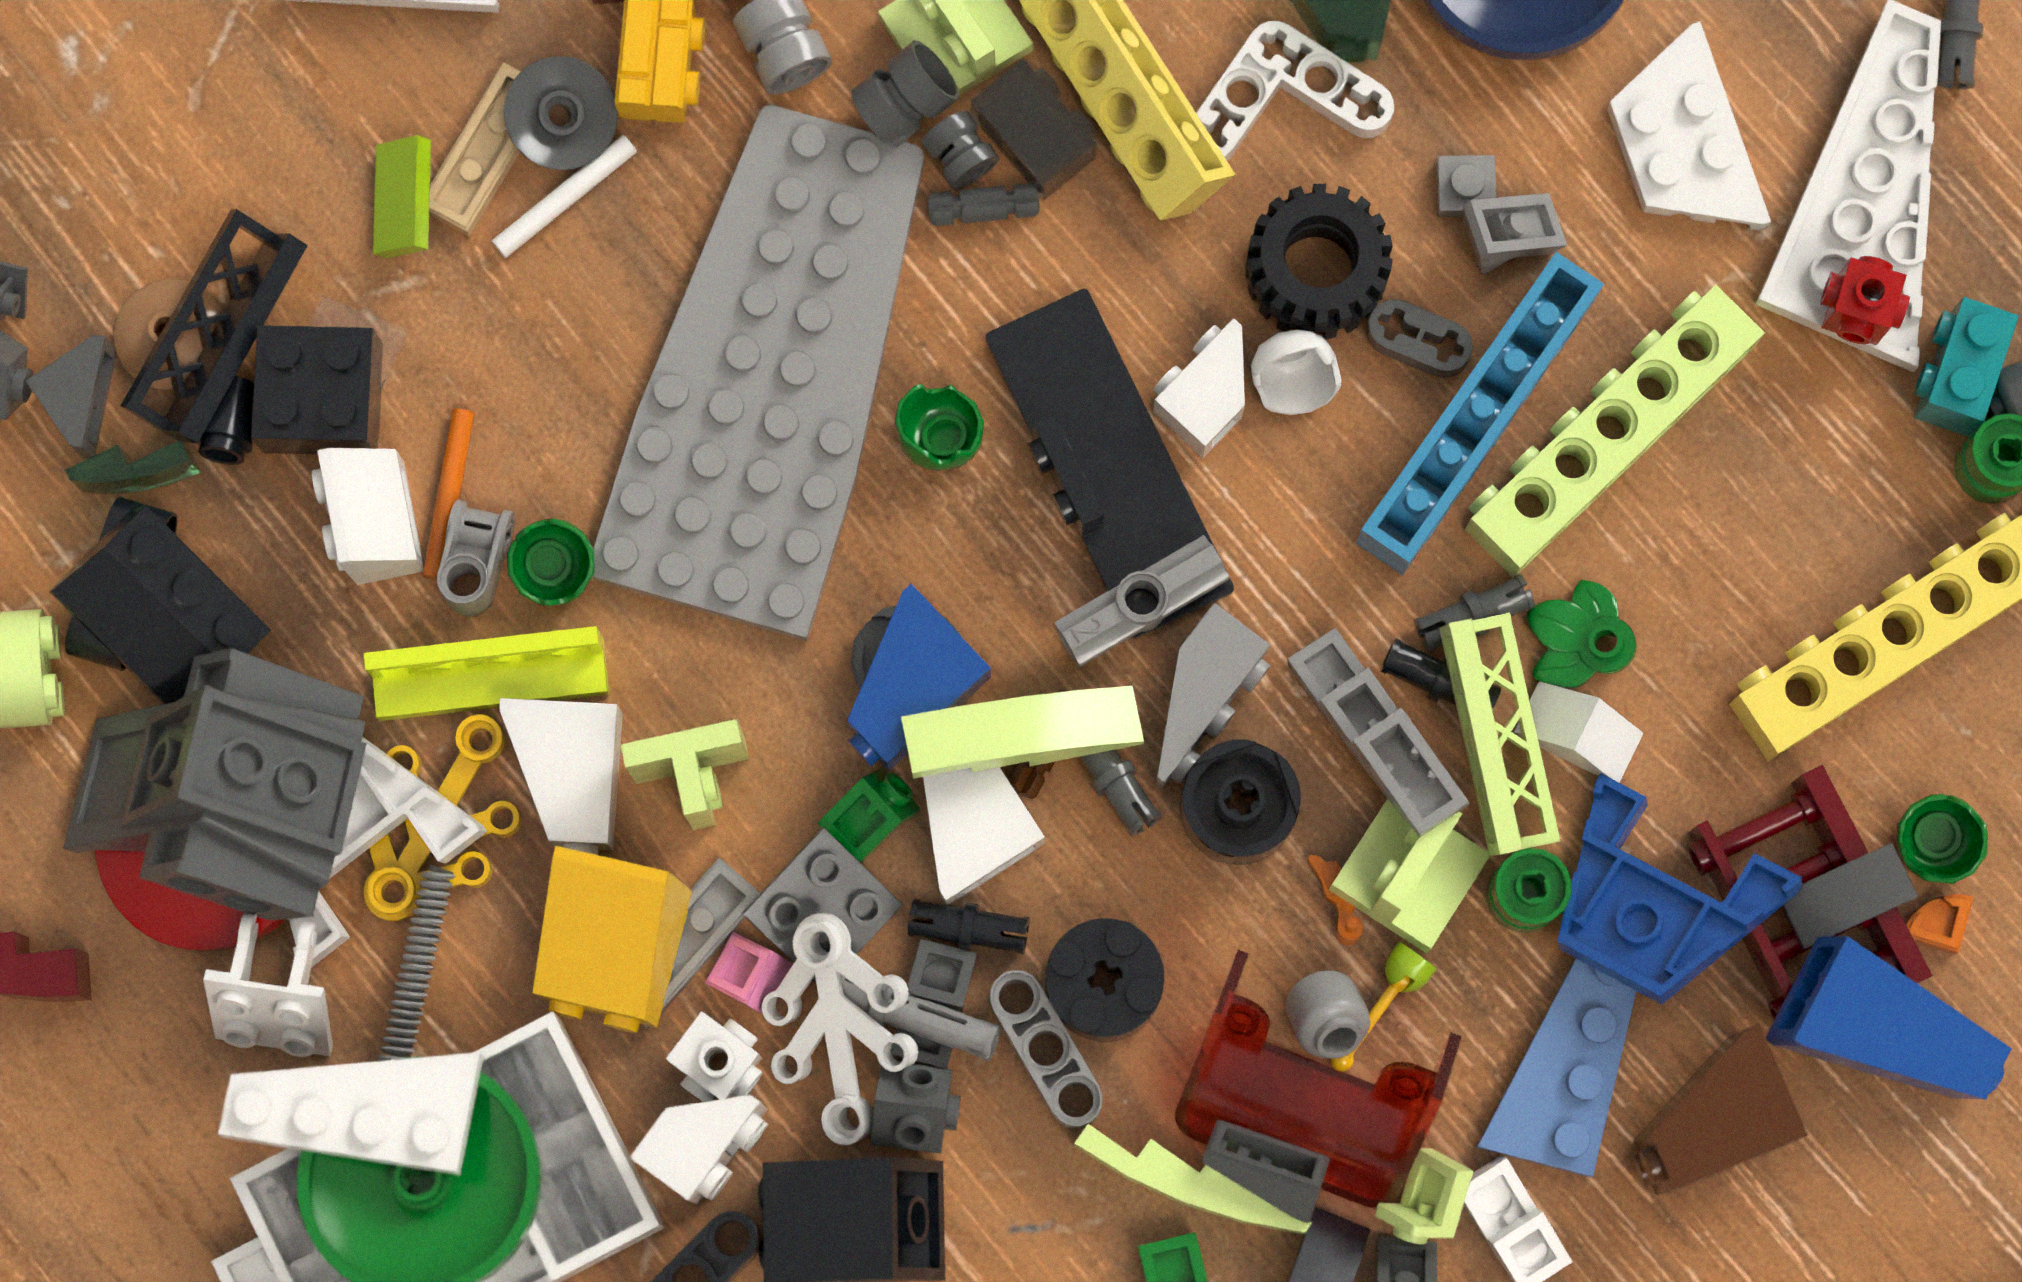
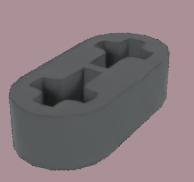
M1395 299L1384 301L1374 308L1368 320L1366 333L1373 349L1387 357L1431 375L1443 378L1455 376L1464 370L1470 360L1473 344L1470 334L1464 327L1407 302ZM1392 315L1399 316L1403 319L1401 328L1416 335L1417 338L1414 339L1405 334L1398 333L1394 341L1388 340L1383 337L1385 328L1378 324V321L1389 322ZM1445 337H1450L1455 340L1454 350L1460 353L1461 357L1451 355L1447 363L1441 362L1436 359L1438 349L1422 342V339L1441 344Z

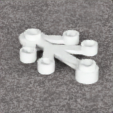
M817 913L808 916L798 925L793 938V950L797 960L777 990L768 993L763 999L762 1013L764 1018L775 1026H783L794 1022L802 1012L800 996L813 978H816L819 999L788 1046L774 1055L771 1069L775 1078L784 1084H793L805 1079L810 1074L812 1068L810 1056L825 1035L835 1099L824 1108L822 1126L826 1135L833 1142L840 1145H850L866 1138L871 1133L874 1114L870 1103L860 1096L850 1033L877 1054L881 1066L891 1072H898L912 1066L917 1059L918 1048L912 1037L904 1033L892 1035L847 998L843 992L841 974L866 992L872 1008L881 1013H889L904 1006L908 999V988L904 980L896 975L882 976L851 950L850 933L846 925L838 917L828 913ZM821 932L826 933L830 940L831 948L829 952L824 951L819 944ZM883 984H887L893 989L894 1000L892 1004L887 1003L882 997L881 989ZM778 997L784 999L788 1005L786 1017L780 1015L776 1009ZM893 1043L899 1044L903 1049L904 1058L902 1062L896 1061L891 1054ZM788 1055L792 1056L797 1062L798 1070L795 1075L786 1068L785 1061ZM850 1107L858 1114V1127L852 1125L848 1120L847 1112Z

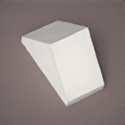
M1539 681L1529 701L1540 748L1596 776H1599L1601 773L1620 783L1643 732L1598 697ZM1518 722L1513 733L1522 738Z

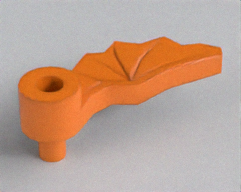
M1310 854L1307 863L1321 884L1325 900L1335 905L1338 914L1337 928L1335 930L1336 938L1343 945H1354L1359 941L1363 932L1361 920L1352 915L1355 906L1329 891V888L1342 869L1337 860L1326 862L1320 856Z

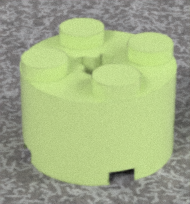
M43 609L0 612V729L51 725L53 717L65 716L63 682H58L57 675L52 674L51 668L52 659L62 658L59 624L55 625L53 616H46Z

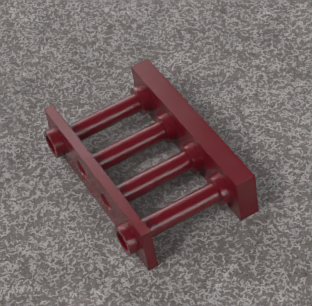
M1823 765L1802 774L1791 782L1796 792L1791 794L1792 801L1717 837L1708 820L1698 824L1688 832L1692 842L1687 844V849L1693 864L1702 876L1709 873L1723 901L1738 879L1728 857L1800 822H1803L1805 825L1813 824L1822 842V845L1818 846L1819 853L1786 868V870L1800 876L1802 884L1869 853ZM1897 907L1832 936L1836 937L1855 927H1858L1861 931L1867 928L1877 948L1873 952L1877 957L1917 984L1933 976ZM1760 924L1747 934L1743 941L1773 998V1001L1768 1003V1007L1773 1020H1775L1792 987V983L1782 963L1812 949L1813 945L1802 950L1793 931L1770 942L1763 926Z

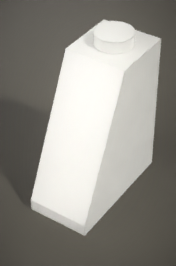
M500 698V713L550 843L554 847L559 846L598 855L599 850L613 851L623 717L617 704Z
M970 767L923 777L939 891L945 905H951L1045 844V836L1000 767L971 772Z

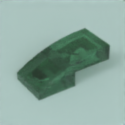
M181 440L134 462L119 445H116L65 470L69 480L82 492L96 494L141 492L173 484L201 473L192 452Z

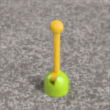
M1401 942L1397 943L1385 963V974L1389 986L1369 1012L1370 1026L1367 1035L1398 992L1420 990L1428 983L1437 970L1431 963ZM1356 1050L1341 1058H1331L1330 1061L1333 1068L1340 1072L1348 1071L1353 1066V1054Z

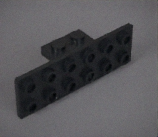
M1087 289L1076 291L986 334V343L1033 437V441L1027 443L1034 463L1041 475L1050 472L1058 489V492L1052 494L1056 508L1066 526L1072 523L1075 524L1107 591L1118 586L1128 574L1147 569L1203 535L1213 545ZM1231 579L1163 618L1162 622L1154 629L1140 632L1131 637V639L1142 637L1231 595L1234 591ZM1138 588L1132 590L1125 598L1127 607L1136 614L1145 615L1151 613L1158 605L1156 596L1146 589Z

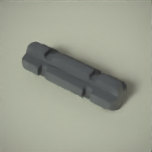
M1028 183L1013 185L1014 189L1005 191V186L960 190V195L952 196L951 191L935 192L928 197L929 218L932 225L942 226L954 224V219H962L963 223L1008 219V214L1016 213V218L1034 217L1038 215L1040 209L1038 189L1035 184Z

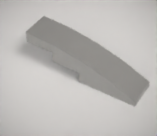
M1336 628L1287 659L1289 668L1319 710L1380 790L1419 837L1469 805L1467 798L1403 708L1398 709L1369 667L1365 669Z

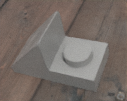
M1549 193L1475 199L1463 204L1464 225L1481 274L1492 271L1512 258L1553 254L1567 246Z

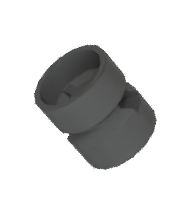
M916 40L912 41L888 61L889 72L877 69L851 90L852 99L863 120L882 141L892 147H898L921 129L920 121L923 120L922 116L934 119L960 98L957 84L944 63L929 47Z

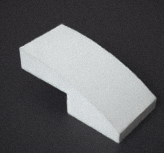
M1500 1155L1473 1172L1464 1207L1513 1282H1542L1573 1262L1546 1216L1535 1206L1506 1157Z

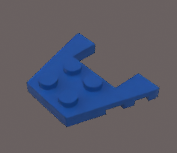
M1600 773L1593 790L1594 799L1589 819H1586L1582 836L1583 845L1577 870L1573 873L1571 898L1564 911L1557 942L1559 949L1662 1005L1794 897L1802 887V879L1800 876L1754 853L1725 900L1719 902L1620 850L1647 808L1646 796Z

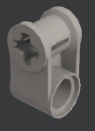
M457 499L454 502L448 520L445 547L437 572V584L447 605L455 613L462 616H476L484 613L491 606L495 598L502 565L507 557L515 525L514 511L504 509L501 514L469 508L467 501ZM474 574L481 578L480 585L473 594L458 596L452 593L454 582L460 576Z

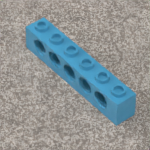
M1556 252L1362 527L1355 544L1402 576L1405 574L1589 311L1604 283Z

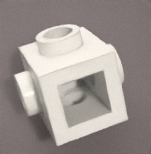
M702 1011L666 1058V1060L687 1075L680 1085L702 1102L712 1101L715 1097L720 1100L748 1095L763 1074L756 1067L762 1057L752 1049L758 1038L731 1018H729L724 1026H721ZM719 1053H726L728 1056L726 1066L719 1071L711 1070L712 1058Z

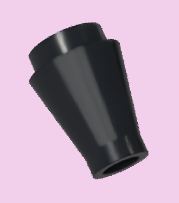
M239 376L234 377L199 440L198 452L202 457L220 464L239 465L244 462L245 454L253 450L251 432L254 383Z

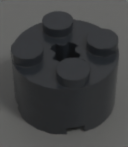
M1235 739L1219 743L1206 750L1188 772L1180 799V814L1183 827L1193 844L1213 861L1232 865H1245L1261 861L1272 855L1284 844L1295 825L1301 803L1299 782L1288 761L1276 751L1274 752L1266 746L1246 739ZM1238 790L1242 798H1253L1254 802L1250 804L1247 815H1240L1237 808L1228 809L1226 807V804L1230 801L1232 791Z
M1100 918L1089 920L1073 927L1057 942L1051 951L1046 968V995L1064 1026L1071 1032L1097 1042H1114L1137 1033L1151 1019L1162 997L1165 978L1161 956L1154 943L1144 932L1130 922ZM1105 967L1108 974L1116 972L1119 974L1120 979L1114 983L1113 994L1105 995L1101 987L1091 989L1088 982L1095 979L1096 968Z

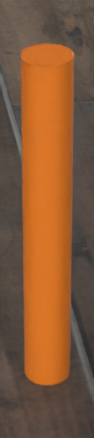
M452 409L422 573L423 577L437 580V572L445 547L446 530L454 502L460 499L475 415L474 412L465 409Z

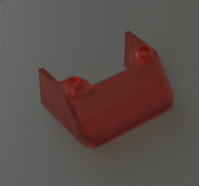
M1237 950L1175 1111L1177 1126L1188 1137L1208 1145L1218 1119L1330 1157L1321 1190L1370 1208H1377L1378 1203L1393 1204L1404 1186L1443 1101L1462 1036L1450 1032L1433 1071L1410 1062H1393L1386 1065L1380 1071L1375 1084L1337 1071L1332 1067L1265 1042L1270 1029V1018L1267 1012L1254 1001L1234 994L1249 953ZM1226 1147L1227 1151L1237 1154V1152H1235L1234 1150L1230 1149L1229 1147Z

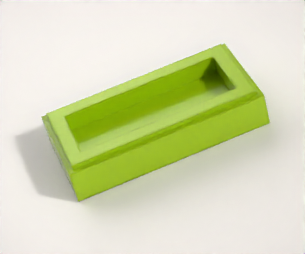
M415 135L376 145L374 255L392 258L428 250L430 139Z

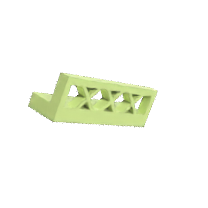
M1510 613L1472 620L1471 618L1444 625L1439 630L1489 856L1560 842ZM1498 628L1503 653L1491 670L1481 662L1475 633ZM1505 664L1510 682L1499 675ZM1493 683L1511 693L1514 698L1516 709L1505 727L1494 720L1488 693ZM1518 721L1522 738L1511 732ZM1506 739L1526 752L1528 767L1517 784L1509 780L1506 775L1501 747ZM1530 779L1532 780L1535 796L1524 789ZM1519 797L1538 808L1543 833L1520 838L1513 806Z

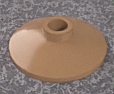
M171 279L151 283L134 293L120 310L114 328V345L119 361L134 379H136L159 338L157 334L159 326L164 322H168L190 282ZM204 290L202 298L207 317L223 313L224 311L216 299L208 291ZM194 310L187 322L196 320ZM218 322L209 324L211 334L214 331ZM198 328L181 332L174 343L179 366L196 362L200 356L203 347ZM166 359L159 371L168 369ZM190 372L182 374L184 383ZM170 377L154 381L150 388L160 391H174Z

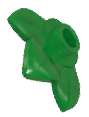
M1580 580L1572 595V602L1561 599L1547 600L1535 605V608L1528 610L1526 613L1532 632L1548 648L1532 672L1533 678L1537 681L1566 689L1577 688L1586 683L1595 673L1608 675L1624 670L1635 657L1637 650L1635 635L1630 626L1619 619L1618 604L1614 595L1606 587L1598 583ZM1604 636H1612L1617 639L1615 648L1609 652H1601L1596 648L1598 640Z

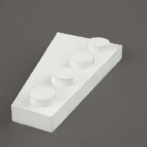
M479 1052L231 1074L218 1134L227 1139L460 1175L483 1055Z

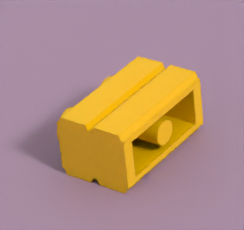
M624 0L615 93V106L619 117L630 120L649 121L653 119L658 122L684 123L687 120L688 105L698 106L700 72L691 71L693 51L702 52L704 48L705 18L696 17L693 0Z

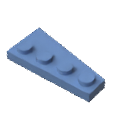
M1574 958L1552 1000L1551 1006L1540 1027L1536 1030L1518 1069L1504 1091L1497 1109L1475 1148L1589 1178L1593 1177L1636 990Z

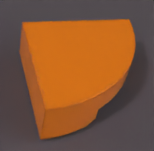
M1951 894L1933 899L1918 907L1905 921L1915 943L1954 955L1959 953L1974 897Z

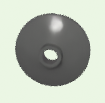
M555 56L530 64L517 75L506 95L504 122L512 143L528 160L547 169L572 170L589 164L605 151L617 127L618 111L615 106V95L611 86L598 70L588 63L575 58ZM556 106L565 108L570 116L569 123L564 126L554 125L549 119V110Z

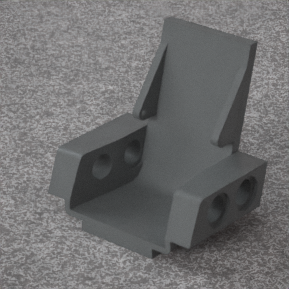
M232 648L195 656L183 698L172 703L96 719L63 849L75 853L91 850L145 852L139 876L141 879L244 913L257 914V917L267 920L313 917L319 889L327 885L331 876L334 858L340 855L343 849L367 744L362 742L365 721L359 720L364 696Z

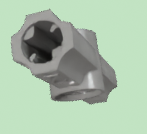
M1203 535L1147 569L1128 574L1118 586L1054 622L1053 625L1070 657L1080 668L1136 634L1154 629L1162 622L1163 618L1225 583L1230 577L1215 548ZM1138 588L1146 589L1156 596L1158 605L1151 613L1145 615L1136 614L1127 607L1125 602L1126 596L1132 590Z

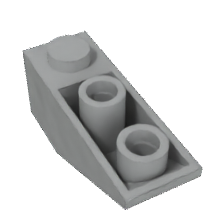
M1216 603L1212 605L1179 648L1156 786L1161 790L1165 788L1171 779L1179 784L1184 781L1191 767L1200 757V755L1193 751L1206 733L1216 738L1222 732L1236 712V710L1229 706L1232 699L1241 688L1251 693L1271 667L1269 663L1263 660L1268 653L1270 644Z

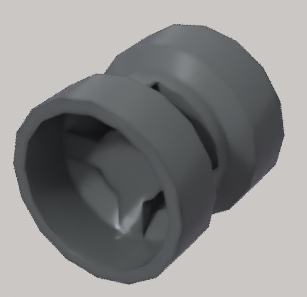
M965 110L957 112L939 122L922 139V145L930 157L939 159L943 164V176L953 190L962 189L981 179L999 161V156L991 144L981 141L977 135V123L969 111Z

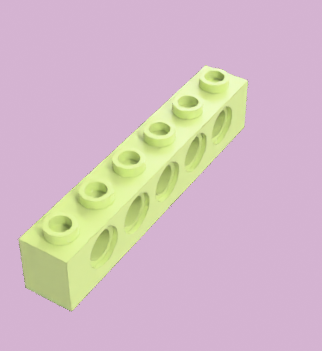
M1717 285L1703 297L1696 291L1692 292L1672 312L1671 316L1677 322L1661 336L1655 329L1650 332L1630 353L1636 361L1622 375L1615 368L1609 371L1590 391L1596 399L1582 413L1575 407L1567 411L1549 430L1556 437L1541 452L1534 445L1531 446L1509 468V471L1515 476L1500 491L1493 484L1490 485L1468 507L1474 516L1470 519L1465 531L1512 578L1533 561L1755 348L1765 332ZM1685 339L1696 341L1703 348L1705 359L1701 361L1687 360L1679 352L1678 342ZM1642 378L1657 380L1664 389L1665 397L1660 400L1645 398L1638 390L1637 381ZM1603 416L1616 418L1624 428V437L1620 439L1606 438L1597 428V419ZM1561 455L1576 457L1584 467V475L1579 478L1563 476L1557 469L1556 458ZM1525 493L1536 496L1543 505V515L1535 518L1522 515L1515 506V497Z

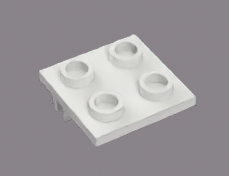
M245 912L239 926L238 941L230 973L206 969L203 979L215 1039L224 1040L226 1043L240 1048H249L254 1045L279 1048L290 1055L307 1057L312 1054L331 1056L333 1042L324 987L308 985L317 932H314L315 923L303 921L300 926L296 953L287 987L250 982L249 978L259 923H255L257 914Z

